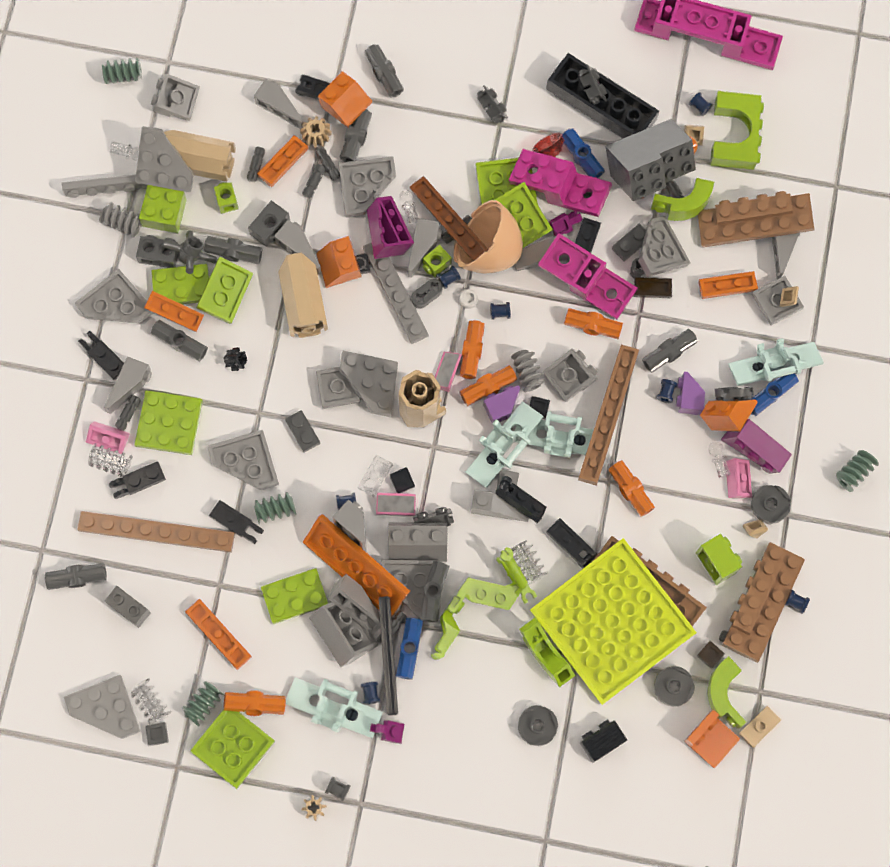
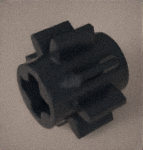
M240 347L226 350L227 354L223 357L226 364L225 367H231V371L244 369V365L248 361L246 352H240Z

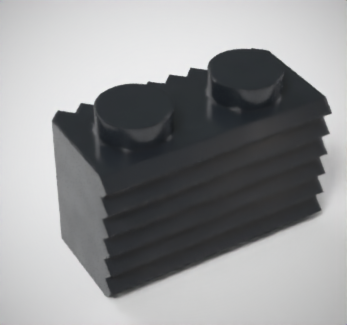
M606 720L598 725L600 729L595 733L590 730L581 736L583 740L580 744L592 763L628 741L615 720L612 722Z

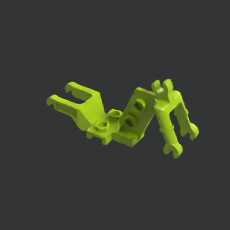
M506 547L500 552L501 555L496 558V561L503 565L512 583L503 586L468 577L440 616L439 620L443 635L434 647V650L438 653L431 654L432 659L438 660L443 658L459 634L460 629L452 615L461 611L465 605V602H463L464 598L473 603L510 610L520 594L525 604L528 603L525 597L527 593H530L533 599L537 597L535 591L529 587L528 581L520 570L521 567L518 566L513 558L512 549Z

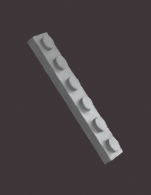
M136 175L63 182L62 190L66 197L76 198L79 195L86 194L94 196L104 192L113 194L116 191L123 190L126 192L141 188L146 190L147 184L136 183Z
M372 242L364 245L363 249L367 253L368 259L411 344L429 337L390 258L374 259Z

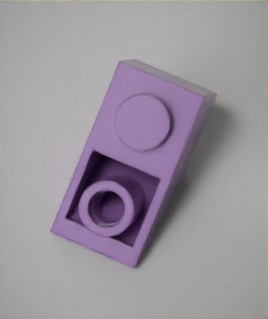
M684 371L682 377L678 378L677 388L680 389V395H677L676 407H679L678 413L700 415L704 409L705 391L689 372Z
M513 385L503 389V392L497 395L492 393L486 397L483 406L491 423L495 420L502 422L511 416L519 396V385L515 387Z

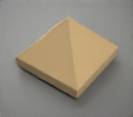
M798 286L782 289L780 307L796 305L799 291Z
M761 520L743 525L749 536L759 538L768 531L767 526Z

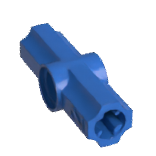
M573 128L566 130L560 136V140L573 155L574 162L580 165L588 176L600 178L605 173L604 168L592 154L590 146L583 142ZM583 152L586 156H580L578 153Z
M794 373L778 377L773 382L768 383L763 390L751 399L758 402L751 414L757 416L772 403H775L778 398L799 382L797 375ZM768 390H773L776 396L770 395Z
M406 618L396 677L413 680L423 621L420 619ZM407 644H412L415 646V651L413 653H406L404 647Z

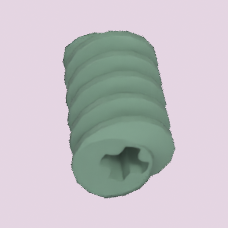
M129 58L128 64L125 63L124 59H121L120 65H118L116 60H114L113 65L110 64L109 60H107L106 66L102 63L105 84H109L110 79L112 83H116L117 78L120 83H123L124 77L127 82H130L132 77L134 81H138L139 76L142 79L141 65L138 58H136L135 63Z
M859 450L857 455H854L852 460H849L847 465L843 466L841 471L836 473V477L847 491L853 492L854 490L851 485L858 487L859 484L856 480L863 482L864 478L862 475L868 477L867 469L873 472L874 467L872 464L878 467L879 462L869 452Z
M285 492V498L278 494L277 500L270 496V502L263 498L262 504L255 500L254 509L258 524H260L261 518L267 523L268 516L272 521H275L276 514L282 519L283 512L287 517H290L291 510L297 515L293 498L288 492Z
M204 681L206 689L198 688L201 695L193 694L195 702L192 700L187 701L190 708L182 707L185 712L184 715L197 726H200L197 721L198 719L205 720L203 713H211L208 707H216L213 701H221L219 694L224 696L220 690Z

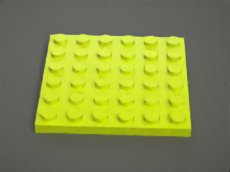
M624 538L530 609L601 705L605 704L697 633Z

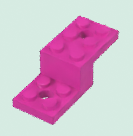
M522 149L509 178L510 184L518 186L525 182L528 189L544 193L548 204L599 217L612 187V183L609 181L577 173L574 163L571 161ZM531 168H538L536 173H528ZM586 192L593 193L589 198L583 197Z
M558 233L538 263L539 267L568 284L571 292L618 320L638 289L607 269L606 262ZM567 255L570 261L567 264H562L559 262V257ZM608 290H615L617 296L614 299L608 298L606 295Z

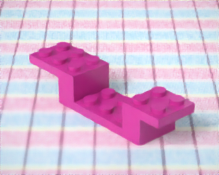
M643 0L634 28L636 32L668 41L671 31L721 44L724 45L721 56L770 70L774 69L783 38L782 35L749 26L752 15L700 0Z

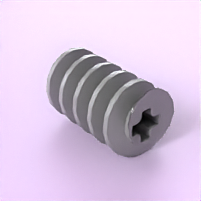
M113 202L102 210L99 217L100 223L104 222L107 226L111 225L113 229L118 228L120 232L124 231L125 234H131L132 237H136L141 227L140 214H137L134 218L133 211L127 215V209L124 208L120 212V205L113 209Z
M521 350L511 355V359L514 360L513 364L517 367L516 372L519 373L518 378L522 380L521 386L525 387L523 392L533 391L545 382V379H539L543 373H536L540 365H533L538 361L537 358L531 359L535 355L534 351Z

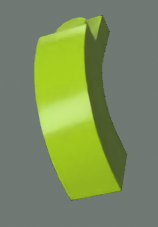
M696 178L692 193L684 198H672L655 194L651 210L659 213H668L667 220L671 221L691 219L706 208L713 191L714 181Z
M533 618L519 629L525 644L533 656L559 687L575 677L569 663L552 645L536 618Z
M728 656L711 674L707 689L708 701L711 709H714L719 714L718 719L725 715L727 723L732 728L736 727L739 729L746 721L729 702L728 687L730 682L742 670Z

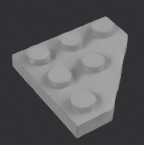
M142 126L135 182L191 192L194 173L186 165L174 145L167 139L166 134L162 129Z
M393 156L339 163L346 217L365 215L374 200L383 193L396 177Z
M662 216L651 219L647 224L638 260L646 276L649 277L687 267L691 262L666 217Z
M120 269L116 270L74 303L82 314L91 320L141 323L154 313L144 308L147 300Z
M343 351L341 353L339 371L350 382L352 389L358 397L362 398L370 413L386 417L392 415L398 362Z
M263 430L207 446L213 466L259 490L279 485Z
M381 560V566L410 590L403 603L421 620L424 587L433 561L440 562V560ZM431 587L427 590V593L430 596H435L438 594V590Z
M121 675L64 697L71 717L121 739L141 732Z

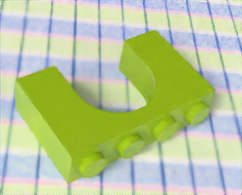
M726 91L717 92L714 115L734 117L741 120L748 128L749 137L739 143L714 141L711 148V166L754 170L756 164L760 163L761 153L758 152V147L761 146L762 136H759V130H762L763 119H760V113H763L764 102H761L762 95Z

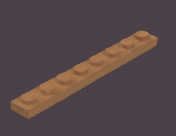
M622 344L620 346L580 471L579 481L597 486L639 349Z
M84 511L80 513L77 528L79 532L232 553L235 537L234 532Z

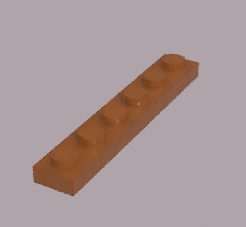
M424 176L409 187L472 261L489 250Z

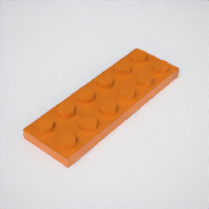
M322 514L317 518L303 543L341 577L347 574L360 584L377 609H379V597H390L391 616H393L410 593V590L326 516Z

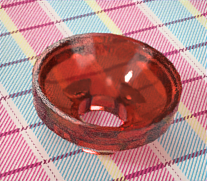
M557 132L544 137L534 145L532 151L552 157L558 156L564 144L562 133Z

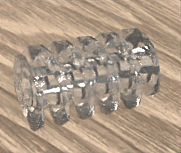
M95 443L90 451L88 463L90 467L96 465L98 470L103 468L105 472L110 471L113 475L117 473L119 477H122L129 471L133 455L125 459V452L119 457L118 450L111 454L110 447L105 452L104 445L97 449V443Z
M526 540L511 549L513 554H515L513 558L515 561H519L517 563L518 566L523 568L521 570L523 575H526V580L531 581L529 584H532L545 577L548 572H541L544 564L537 565L541 559L533 557L537 551L530 552L533 544L526 545L528 541Z
M150 678L139 683L133 689L130 696L131 698H136L135 704H141L139 710L145 711L143 716L149 717L148 723L154 724L165 719L172 711H164L168 705H160L164 699H156L159 691L152 693L155 685L148 686L147 684L150 682Z

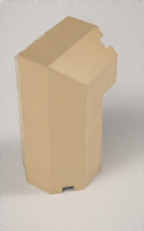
M177 130L164 132L167 139L174 145L194 175L226 182L231 177L235 161L232 153L236 152L234 142Z
M302 252L286 255L278 273L290 335L295 337V333L298 334L299 338L321 334V329L324 328V331H326L328 326L316 265Z
M414 370L402 378L399 389V413L407 427H425L446 414L445 406L441 407L439 404L442 402L440 398L441 386L432 373Z

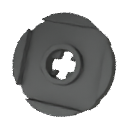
M753 387L714 389L716 400L753 399Z
M764 485L754 493L750 505L754 515L762 522L770 525L782 521L790 512V497L780 486ZM774 500L776 503L774 506L776 507L774 509L768 508L766 501Z
M672 666L662 670L654 682L655 695L665 705L672 707L683 705L691 699L694 693L695 686L691 678L692 676L686 669L679 666ZM673 681L678 682L679 690L671 691L669 683H673Z
M540 705L531 706L524 710L518 722V731L521 738L529 745L543 746L551 742L558 729V721L555 714L550 709ZM535 720L543 723L544 726L541 727V731L533 729L532 726L535 725Z

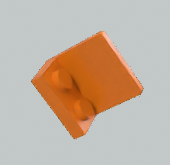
M714 709L707 714L684 741L713 768L723 760L740 740L733 731L717 718L719 714Z

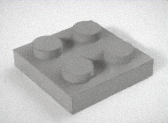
M786 276L752 292L753 298L770 326L804 308L799 297L796 305L780 307L782 289L792 287Z
M340 367L316 371L322 409L360 403V398L352 389L350 382L339 371Z

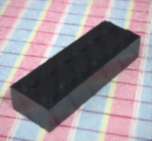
M570 53L566 54L547 80L546 90L621 138H626L652 127L658 118V109L598 72L600 76L598 81L599 84H603L607 91V94H605L607 101L601 98L599 99L600 102L594 105L589 101L585 91L591 85L584 88L579 78V71L582 69L588 70L587 64Z

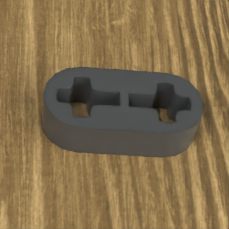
M431 279L414 291L411 296L414 307L418 309L424 308L439 297L443 291L441 281ZM431 285H433L434 287L438 286V291L432 290L431 292H429L431 290ZM416 296H424L423 302H416Z

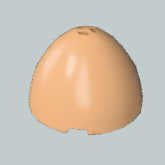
M496 200L485 202L471 214L472 219L468 223V227L489 250L474 261L469 258L456 242L453 252L454 261L458 263L459 267L482 274L496 273L509 269L520 259L523 247L521 231L509 210Z

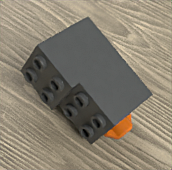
M672 119L605 146L610 176L632 201L640 198L643 199L645 196L666 188V182L696 170L694 154L698 149L697 143L693 137H689Z

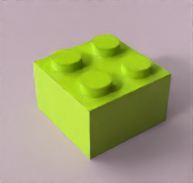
M147 185L139 215L142 227L178 234L187 201L184 191Z
M721 533L702 544L696 551V555L716 586L735 575L743 567L740 556L737 553H733L730 548V541L727 537H723Z

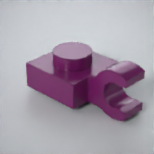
M572 211L568 215L563 213L549 221V224L553 229L554 236H557L558 233L561 235L573 231L572 225L581 222L583 219L581 213L577 214V211Z
M384 720L383 724L371 723L370 732L381 734V740L402 744L405 724Z

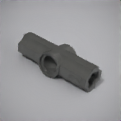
M379 44L369 46L365 50V54L373 67L376 79L383 84L389 97L399 96L404 91V88L396 76L392 62L387 60Z
M368 109L347 128L345 143L340 154V159L344 162L356 161L360 147L365 143L367 128L372 117V113Z
M208 236L205 240V253L223 256L228 261L238 262L241 260L259 264L262 258V247L244 244L241 240L235 238H228L226 240Z
M161 320L155 322L150 332L151 335L171 345L176 351H181L199 362L204 358L208 350L207 346L189 337L184 331L177 330ZM177 338H184L182 343H175Z
M688 328L675 338L667 339L657 350L643 358L644 366L653 373L666 363L675 361L684 351L698 342L696 335Z
M104 563L88 566L72 565L64 570L45 573V584L48 590L63 587L79 588L87 583L107 580Z

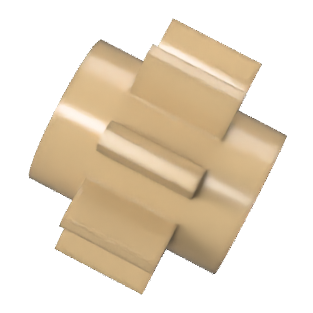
M311 795L309 802L304 799L306 807L301 808V810L308 812L306 815L307 819L312 815L314 820L317 821V815L325 816L322 808H326L327 805H321L322 797L315 800L314 795ZM313 802L320 806L319 809H316V813L309 810Z

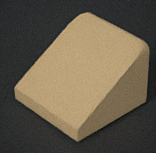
M685 125L684 132L689 137H693L697 145H703L704 126Z

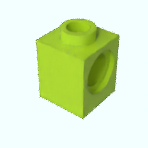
M222 182L214 186L221 214L239 209L232 182ZM225 194L230 195L227 199L221 198Z
M438 245L423 258L422 267L428 275L432 274L436 278L437 274L442 273L452 264V257L441 245ZM433 260H439L441 263L439 265H433L431 262Z

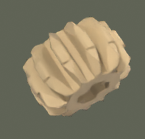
M315 116V120L308 117V123L303 122V128L300 129L302 141H306L308 146L313 144L315 149L317 144L323 147L324 141L329 142V136L332 134L329 129L330 124L325 123L324 118L318 120L317 116Z

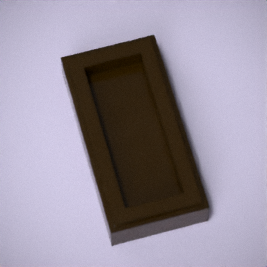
M634 278V286L638 288L634 297L672 298L671 278Z

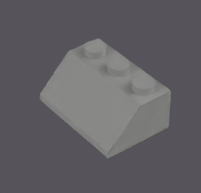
M348 499L333 516V522L367 552L363 508L356 501L352 503Z
M389 522V560H440V562H447V522Z
M333 602L322 606L309 618L340 667L354 662L379 645L368 630Z

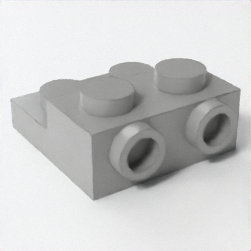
M165 73L163 78H159L156 84V88L159 91L157 95L154 94L151 105H154L153 111L168 117L173 115L189 121L200 86Z
M573 348L543 371L565 402H568L581 390H585L598 379L595 376L598 372L591 364L588 366L585 363L586 357L582 351H576Z

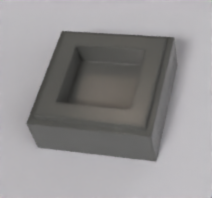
M166 722L145 726L148 746L169 743Z

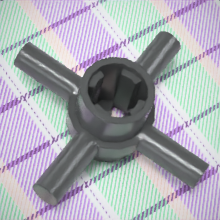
M191 230L186 232V240L181 245L164 240L162 243V247L178 252V259L186 264V272L188 274L193 273V264L198 259L214 264L217 261L216 256L201 252L204 245L199 238L194 237V233Z

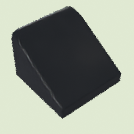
M407 467L390 474V479L397 493H403L415 487Z

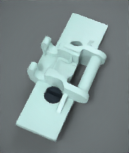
M781 338L777 339L774 348L764 350V343L758 344L757 356L731 362L728 365L737 386L760 380L770 382L774 378L794 373L796 375L801 374V370L822 365L824 362L814 342L787 348L784 347V339Z
M522 401L503 426L498 420H495L492 423L494 429L487 438L482 436L479 439L485 448L467 469L466 473L487 488L503 467L506 466L510 469L513 466L512 463L526 445L531 444L532 441L528 436L544 417ZM519 425L522 428V431L520 432L518 430L515 432L511 431L512 427ZM516 439H519L520 442L506 459L503 458V455Z
M548 411L546 421L541 420L528 438L532 441L530 445L541 447L544 449L545 454L571 458V454L586 455L594 430L580 427L582 417H568L552 414L551 411ZM550 421L575 425L576 429L569 430V432L554 430V427L550 425ZM516 425L515 432L518 430L521 432L522 428ZM541 429L547 432V436L543 439L536 435Z
M294 678L286 698V705L312 714L314 716L311 720L312 723L321 724L335 732H339L341 727H344L372 739L375 733L370 732L371 723L379 724L383 714L382 711L355 701L358 695L357 691H349L329 683L327 679H324L321 687H318L301 679ZM326 691H330L350 700L347 705L340 704L325 697ZM314 695L320 696L317 706L310 704V699Z

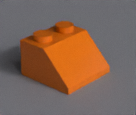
M343 71L318 95L321 108L346 127H349L372 103V100L361 86Z
M349 236L329 242L316 253L326 288L362 277Z
M741 399L733 401L712 400L708 401L700 416L711 430L741 431L758 402L757 400Z

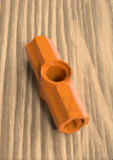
M568 308L564 325L582 329L589 335L597 336L600 334L619 339L623 323L604 318L602 314L597 312L586 313Z
M477 320L469 321L466 340H464L460 376L465 379H476L478 362L481 359L485 323Z
M510 365L493 374L488 373L480 377L476 383L460 391L462 400L469 406L492 393L497 394L500 389L517 381L516 374Z
M623 460L618 461L608 469L619 485L621 494L627 501L631 502L640 517L645 516L655 508L644 492L641 481L632 475Z
M249 691L247 693L225 692L223 708L224 711L245 712L249 716H260L263 713L284 715L286 699L285 696L264 695L261 691Z

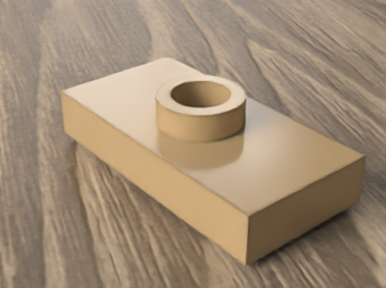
M766 706L739 735L754 748L781 719Z

